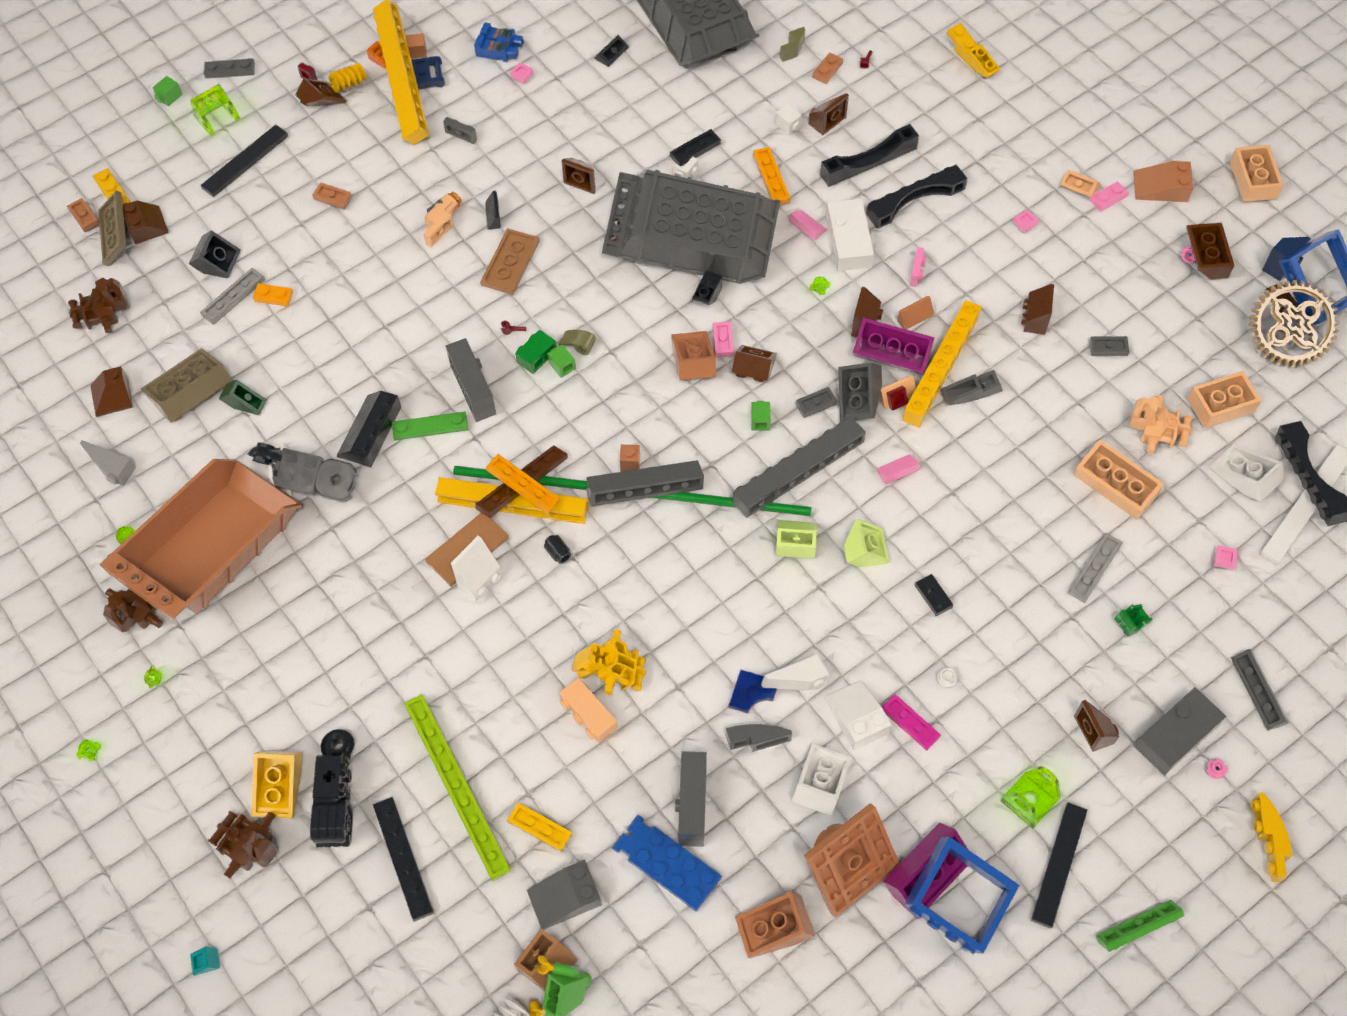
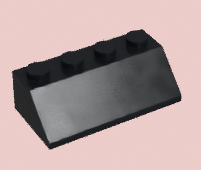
M382 390L367 395L337 453L338 458L372 467L392 427V421H395L401 409L398 395Z

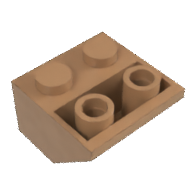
M541 928L514 963V966L519 973L545 991L548 974L552 973V971L549 970L546 974L538 972L535 965H543L537 959L539 956H545L550 964L557 962L574 966L578 959L557 939Z

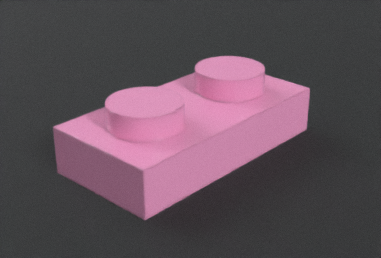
M1117 181L1095 193L1089 201L1101 212L1126 198L1129 192Z
M917 247L910 286L917 287L918 280H922L924 270L920 268L925 266L926 256L923 255L924 248Z
M731 322L713 323L715 357L733 356Z

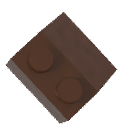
M138 200L123 205V216L135 244L169 233L158 205Z
M1054 284L1029 292L1028 298L1024 299L1022 309L1025 310V314L1023 313L1021 318V324L1024 325L1023 332L1045 335L1052 315Z
M861 287L854 313L852 337L858 336L863 318L874 321L882 319L883 309H880L881 301L866 287Z
M741 345L735 353L732 373H736V376L741 378L753 377V380L757 382L767 381L770 378L777 353Z

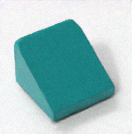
M203 947L190 954L193 975L203 974L220 968L218 949L216 947Z

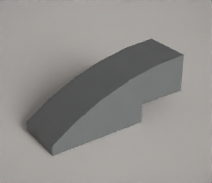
M994 370L978 377L976 374L941 388L948 405L979 400L1003 391Z
M748 724L726 728L725 736L730 750L750 745L752 752L790 742L792 740V731L772 725Z

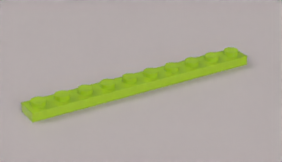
M423 694L405 702L404 705L491 881L493 882L510 873L511 869Z

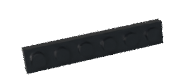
M393 797L373 804L413 922L434 914Z

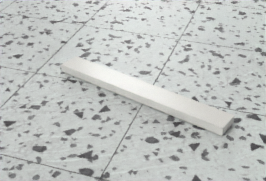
M1336 445L1317 472L1331 487L1347 465V450ZM1306 489L1260 553L1275 564L1280 562L1317 509L1315 504L1311 502L1310 495Z

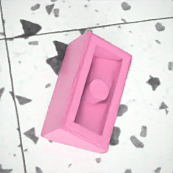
M802 210L790 214L789 221L814 240L827 231L824 226Z
M909 454L877 468V471L884 483L888 484L918 471L920 463Z

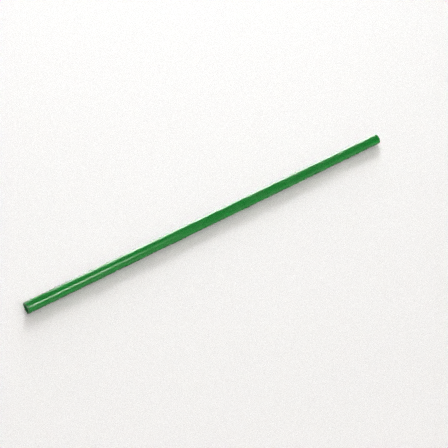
M454 466L453 469L454 475L499 480L487 470L481 468ZM544 476L537 481L545 486L587 490V481ZM688 492L650 497L737 508L733 504V498ZM771 502L760 509V511L811 516L812 507Z

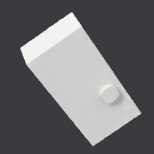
M862 199L827 202L826 218L837 271L872 268L874 251Z

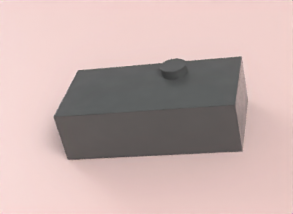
M464 338L445 345L450 367L475 422L497 415L493 395L481 371L482 364L479 358H475L467 339Z
M1194 687L1140 736L1134 747L1165 776L1208 737L1227 716Z
M681 751L680 799H675V812H679L678 841L681 846L704 847L707 752Z

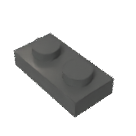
M449 117L444 119L445 133L475 144L477 141L475 128L465 125L456 119Z
M1127 336L1090 337L1091 356H1128L1129 354Z
M829 387L796 400V406L803 418L837 405V399Z

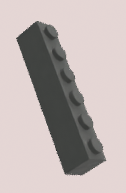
M695 460L586 477L587 494L592 507L703 489L704 474L699 461Z

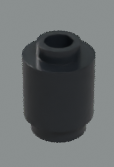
M550 535L546 538L544 548L555 562L562 564L571 557L569 547L559 535Z

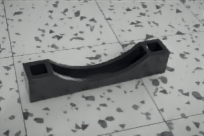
M908 124L895 130L884 141L865 152L852 156L836 155L822 161L820 176L827 186L830 187L916 150L919 135L912 125Z
M957 164L946 167L938 173H933L929 177L917 180L909 186H904L898 191L888 193L878 200L871 201L867 206L866 215L876 229L892 223L898 211L907 203L917 198L929 195L952 196L965 190L968 178Z
M1302 421L1280 425L1275 436L1276 442L1283 449L1286 459L1293 466L1294 473L1298 475L1303 488L1310 495L1311 502L1317 507L1321 519L1325 521L1327 526L1347 522V496L1328 485L1314 470L1307 451L1310 435Z

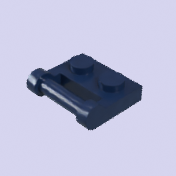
M440 56L412 59L418 88L445 86ZM429 65L435 67L436 77L431 78Z

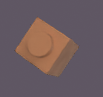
M424 33L405 35L410 58L427 57Z
M621 444L620 472L640 469V445Z

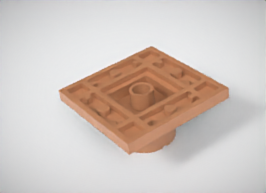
M871 803L843 825L832 824L826 830H823L817 837L814 847L803 855L828 910L834 917H837L887 877L900 864L878 811Z

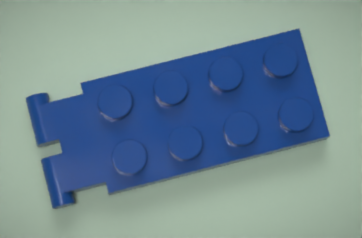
M637 815L626 829L632 835L629 837L623 833L612 849L617 853L621 850L629 856L628 862L697 912L720 882L722 876L655 826L650 829L642 823L644 819Z

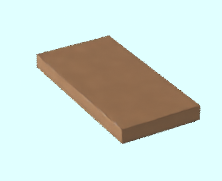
M507 228L480 281L481 286L514 295L540 242V238Z
M480 513L425 558V562L452 587L456 583L451 562L477 536L482 538L492 553L509 539V535L491 518Z

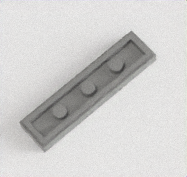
M254 268L249 269L200 312L201 316L211 324H216L255 290L258 283L262 284L265 281V277Z
M1105 533L1067 594L1085 603L1123 542Z

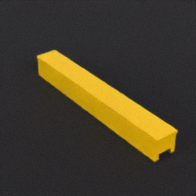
M438 477L435 495L438 496V503L475 508L477 502L499 486ZM555 494L560 500L547 515L523 496L519 495L498 512L585 524L589 502L586 498Z

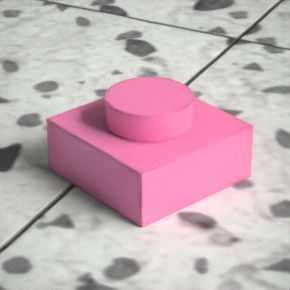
M519 62L510 72V76L524 84L533 74V68Z
M1027 209L1014 217L1013 222L1026 233L1037 226L1039 220Z
M1218 545L1215 551L1214 566L1234 570L1238 549Z

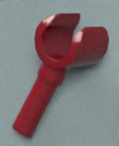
M869 50L866 58L860 59V68H869L872 50Z
M508 321L501 322L502 327H504L501 328V331L505 335H509L512 331H526V327L511 326Z

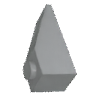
M81 440V446L105 475L106 480L112 484L125 485L136 468L129 457Z

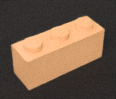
M579 678L559 692L561 697L560 704L566 711L570 710L574 714L572 715L573 719L578 725L582 724L586 728L585 732L591 740L595 739L600 743L618 729L616 719Z

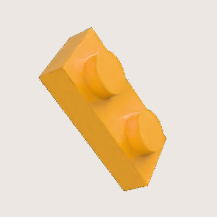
M258 283L253 300L259 303L289 307L293 290L292 288Z

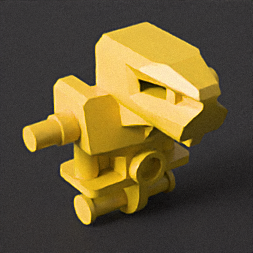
M618 629L613 630L612 638L602 644V646L593 643L577 653L572 663L571 670L576 672L579 678L586 679L593 674H598L599 679L605 682L604 693L607 695L613 693L615 682L621 684L622 690L632 686L634 691H641L642 679L646 675V670L644 669L646 658L638 657L639 650L637 649L631 652L627 650L626 643L620 639L621 631Z

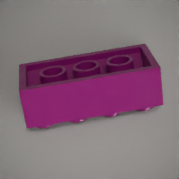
M863 318L853 349V355L924 375L935 337Z
M939 822L883 881L891 895L909 912L910 909L904 904L939 840L942 837H951L967 848L956 829ZM948 853L921 903L929 908L965 870L967 865Z

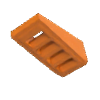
M376 41L367 49L368 59L386 69L380 42Z

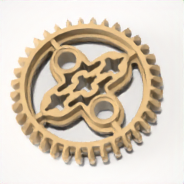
M1296 280L1292 281L1291 285L1289 281H1286L1284 286L1282 283H1278L1277 288L1272 286L1270 287L1271 292L1266 290L1264 291L1265 296H1259L1261 302L1256 301L1254 303L1258 308L1251 309L1256 315L1249 316L1254 322H1249L1248 325L1254 326V329L1249 330V333L1255 332V336H1252L1251 340L1257 339L1258 342L1254 346H1261L1258 350L1259 353L1264 350L1266 351L1263 355L1264 358L1271 355L1270 362L1277 358V365L1281 364L1283 360L1284 367L1288 366L1289 362L1291 367H1295L1297 361L1298 366L1301 367L1304 362L1306 365L1311 364V360L1315 362L1318 360L1317 356L1321 358L1324 356L1323 352H1329L1327 346L1331 347L1334 345L1330 339L1336 340L1337 336L1333 335V333L1339 332V329L1334 328V326L1340 325V322L1334 321V319L1339 318V314H1333L1338 309L1337 307L1331 308L1330 305H1333L1334 301H1327L1330 295L1323 297L1322 295L1325 290L1317 292L1319 286L1316 285L1311 289L1312 283L1310 282L1304 287V281H1300L1299 285ZM1287 292H1301L1310 295L1317 302L1305 301L1295 308L1287 299H1277L1276 297ZM1271 302L1270 313L1277 323L1270 328L1267 334L1268 341H1265L1261 331V317L1264 309ZM1283 306L1285 309L1280 313L1278 310ZM1320 306H1322L1327 318V329L1323 340L1317 346L1318 335L1311 324L1319 318L1321 313ZM1306 307L1312 309L1313 314L1311 317L1305 314ZM1292 321L1297 322L1294 327L1291 326ZM1276 331H1280L1283 334L1282 340L1276 339ZM1304 335H1309L1307 341L1303 340ZM1293 340L1300 348H1311L1312 351L1303 355L1290 356L1275 351L1271 348V345L1280 347Z

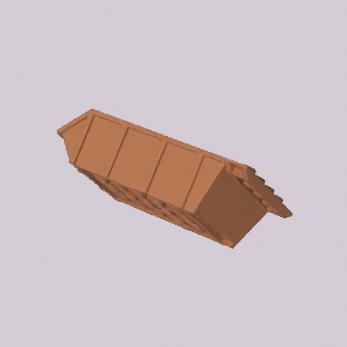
M212 459L99 565L109 575L167 617L175 619L186 607L197 615L203 608L205 609L208 606V603L228 583L231 584L234 581V577L256 556H259L262 550L281 531L283 532L286 529V525L296 509L302 508L303 504L237 459Z

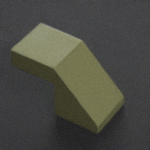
M804 27L790 31L788 44L780 46V59L782 62L798 56L805 38Z

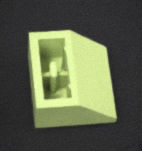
M778 520L776 556L814 559L817 523Z

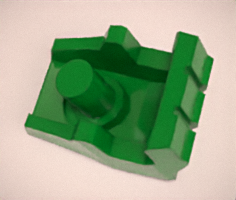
M1141 604L1130 605L1114 618L1117 624L1121 623L1119 626L1124 630L1127 637L1136 634L1153 620L1149 618Z

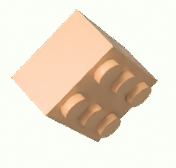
M1270 145L1235 148L1230 164L1243 202L1277 199L1284 185Z
M1243 371L1195 386L1187 398L1205 429L1254 413L1261 402L1260 397Z

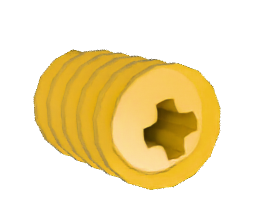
M360 63L343 67L329 74L330 85L336 93L339 92V88L343 91L345 87L349 89L351 85L355 87L357 83L359 85L362 84V79L366 80L365 70Z

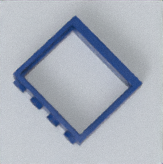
M1339 229L1324 233L1278 261L1290 285L1292 281L1296 280L1298 285L1300 281H1304V287H1306L1308 282L1297 258L1326 241L1347 287V246ZM1293 292L1298 305L1305 301L1316 302L1310 295ZM1347 296L1331 305V308L1337 307L1338 309L1333 312L1334 315L1347 307ZM1306 307L1305 314L1311 317L1313 314L1312 309ZM1324 310L1320 311L1319 318L1311 325L1320 324L1327 320Z
M942 837L904 905L910 909V912L915 917H922L927 920L928 926L937 931L939 929L943 931L947 939L955 943L958 941L962 944L963 950L973 955L975 953L984 954L1020 885L951 837ZM948 853L1003 890L977 940H974L921 903Z

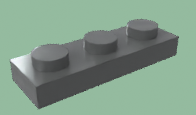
M254 58L204 62L205 79L255 75Z

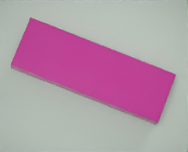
M896 694L882 706L885 714L926 751L941 737L938 731Z

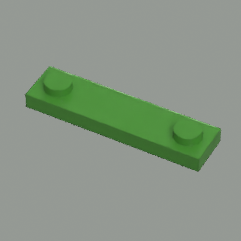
M466 411L392 421L393 439L395 441L467 431Z
M1169 900L1097 934V942L1108 952L1116 950L1135 939L1184 917L1183 909L1172 900Z

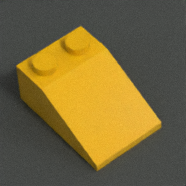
M259 751L253 754L252 817H265L270 812L276 818H294L302 770V752Z

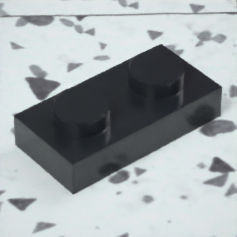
M933 574L915 582L916 589L936 617L953 608V603Z

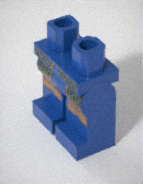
M484 22L480 34L474 43L475 53L477 57L508 62L509 58L517 59L519 50L515 46L522 47L524 39L523 36L516 35L515 29H499L491 27V23Z

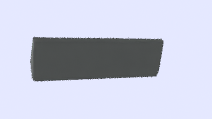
M1248 649L1231 657L1267 730L1289 724L1253 652Z

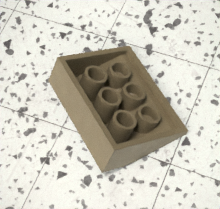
M201 348L142 387L141 390L162 415L170 422L179 420L189 410L195 409L202 401L210 399L215 392L224 389L225 385L233 380L223 364Z

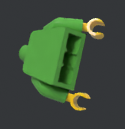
M539 956L537 959L543 965H535L538 972L546 974L550 970L552 973L548 974L543 1007L540 1006L538 1001L529 1002L530 1016H542V1014H546L545 1016H566L584 1001L586 987L592 983L591 976L588 973H582L576 966L557 962L550 964L545 956Z

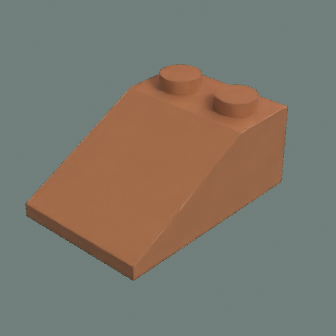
M1170 161L1137 169L1133 172L1135 200L1188 202L1193 191L1191 162Z
M707 331L671 334L679 380L689 381L697 378L708 379L716 377V357Z
M788 892L735 917L749 959L794 946L815 937L802 896L794 892Z

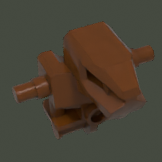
M102 277L95 281L96 287L92 289L91 295L84 297L82 293H79V306H77L78 303L75 299L68 301L70 306L69 315L73 321V328H81L80 320L84 319L89 330L92 329L91 324L100 322L104 327L105 333H111V325L119 322L115 311L126 309L129 306L126 293L120 282L113 278L107 280Z
M110 588L106 590L105 595L108 596L109 604L105 605L103 616L111 626L122 633L127 632L135 622L142 629H146L150 624L157 628L163 625V621L158 619L153 613L156 608L129 588L127 591L120 590L119 592H115Z
M229 811L223 822L217 824L216 827L218 829L207 841L214 845L221 855L225 854L232 860L228 865V869L223 874L231 879L240 867L246 871L250 870L253 866L252 861L263 868L267 867L278 851L274 843L271 842L273 835L268 830L275 815L268 812L259 823L256 821L252 823L245 815L240 814L238 817L235 813ZM235 818H237V820L234 822V824L230 827V825H231L232 822L235 820ZM224 834H226V835L223 837V839L221 840V842H220V843L218 844V846H217V843L219 842V840L221 839V837H222Z

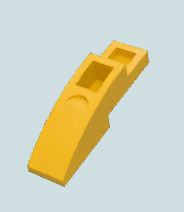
M962 23L947 30L946 34L955 44L954 50L974 71L988 78L1001 70L982 44L978 45Z
M1259 792L1251 802V809L1255 812L1256 819L1254 820V831L1257 833L1258 840H1266L1264 847L1265 853L1268 854L1269 858L1267 872L1268 875H1271V882H1281L1287 877L1285 862L1293 856L1291 843L1278 811L1265 793Z

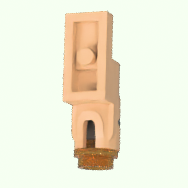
M457 193L445 194L427 209L425 222L428 228L423 235L426 245L430 248L454 226L452 215L462 202Z

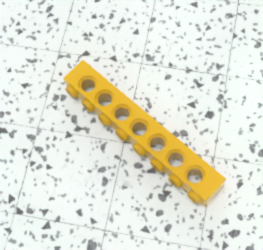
M968 300L964 301L908 402L902 421L920 428L978 322L982 306Z

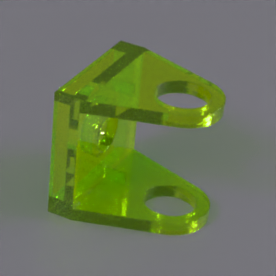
M220 84L190 100L193 116L210 136L215 135L205 116L221 106L227 110L235 121L238 122L240 120L237 110Z
M1039 766L1028 769L1000 801L1034 829L1061 798L1059 781L1045 767ZM1043 773L1046 774L1052 781L1048 780L1043 775ZM1028 794L1033 795L1036 803L1032 804L1025 796Z

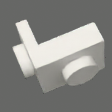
M694 157L683 168L677 164L673 165V175L693 178L699 172L698 159Z

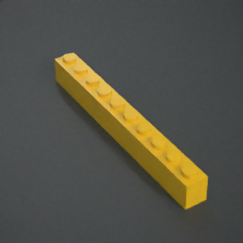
M384 0L373 8L374 20L383 50V58L386 63L392 97L395 101V110L399 118L398 123L402 131L401 136L405 141L415 145L428 137L429 132L399 8L391 0Z

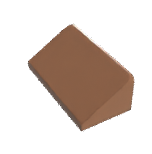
M926 296L899 310L897 322L903 329L907 330L934 315L930 296Z

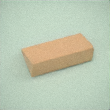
M1067 170L1060 186L1091 198L1100 188L1101 184L1099 181Z
M913 375L881 388L879 401L885 409L889 408L886 393L895 388L904 386L907 398L910 399L916 390Z

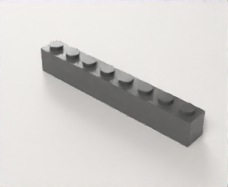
M852 417L842 420L836 427L825 431L819 438L812 439L808 445L798 448L792 455L781 459L775 466L767 468L758 477L755 476L747 484L737 487L733 492V504L748 518L864 443L866 431Z

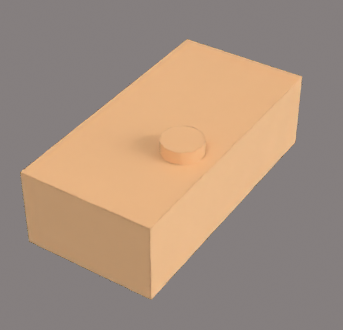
M1099 440L1080 462L1074 475L1136 520L1140 518L1160 494L1164 483L1102 440Z

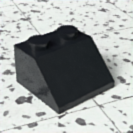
M211 230L201 236L189 265L203 274L228 278L241 249Z

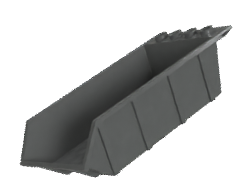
M637 0L679 66L694 63L760 37L759 33L756 34L747 10L743 9L738 0Z
M646 169L639 175L620 172L602 254L702 276L705 271L721 275L722 280L739 284L765 278L780 200H771L759 192L752 193L729 188L728 185L720 186L693 180L691 177L684 178L661 173L660 170L652 171ZM618 205H623L624 208L621 209ZM620 221L621 224L616 225L614 222ZM616 237L617 240L612 241L611 238Z

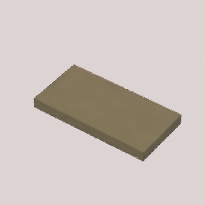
M114 191L98 210L102 263L106 266H109L126 248L122 193L119 191Z

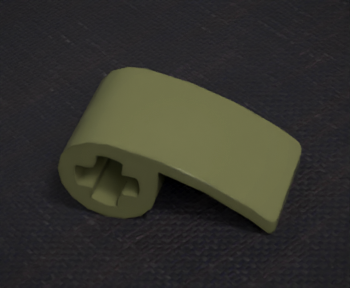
M567 330L561 338L559 346L562 344L573 345L578 353L588 355L596 341V336L589 331Z

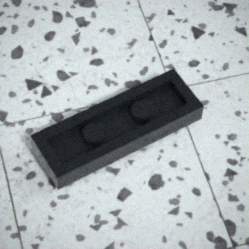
M709 129L670 151V157L677 165L682 166L688 163L692 157L697 158L720 145L721 139L712 129Z

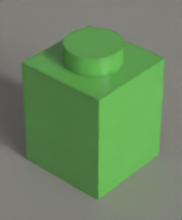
M165 76L152 87L155 99L168 107L183 95L179 84L168 76Z
M563 344L547 353L549 364L560 378L576 369L575 359Z
M751 402V431H770V402Z

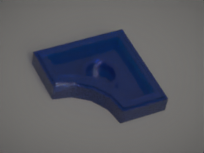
M740 670L729 708L748 714L750 709L758 702L774 701L777 689L763 688L761 683L764 676Z

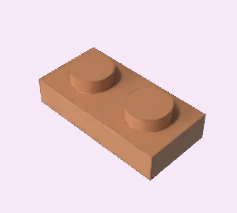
M829 52L813 72L812 78L827 84L843 64V58Z
M321 182L312 195L314 200L345 209L352 198L351 192Z
M83 198L67 205L68 210L84 232L99 225L98 219Z

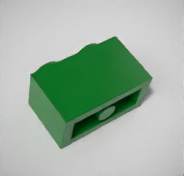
M539 329L529 337L523 346L516 350L517 363L534 374L548 360L547 353L557 347L556 341Z

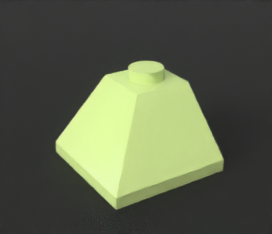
M860 519L855 520L844 544L847 563L857 567L890 563L883 528Z

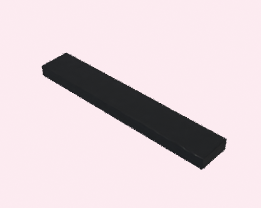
M275 124L203 182L201 188L212 197H215L288 137L287 132Z
M1069 802L1066 803L1030 920L1052 929L1088 811L1085 808Z

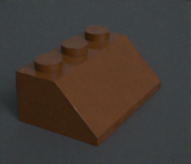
M1222 222L1187 225L1186 229L1198 271L1211 280L1229 278L1235 265Z

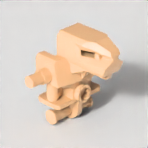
M1161 395L1152 396L1150 399L1143 397L1136 400L1130 416V427L1143 430L1140 441L1148 445L1147 453L1149 454L1155 452V447L1159 441L1169 443V448H1172L1176 441V436L1181 437L1179 446L1187 447L1188 437L1192 430L1190 427L1192 417L1185 415L1183 416V424L1179 423L1181 410L1177 409L1176 413L1167 411L1166 405L1163 404L1164 397Z

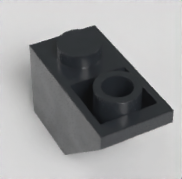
M705 271L692 300L707 305L716 302L722 290V276Z

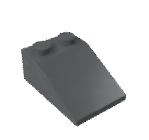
M870 362L838 367L840 422L850 417L855 421L875 419L882 387V365Z
M585 860L563 868L527 890L538 922L543 930L602 906L600 895Z

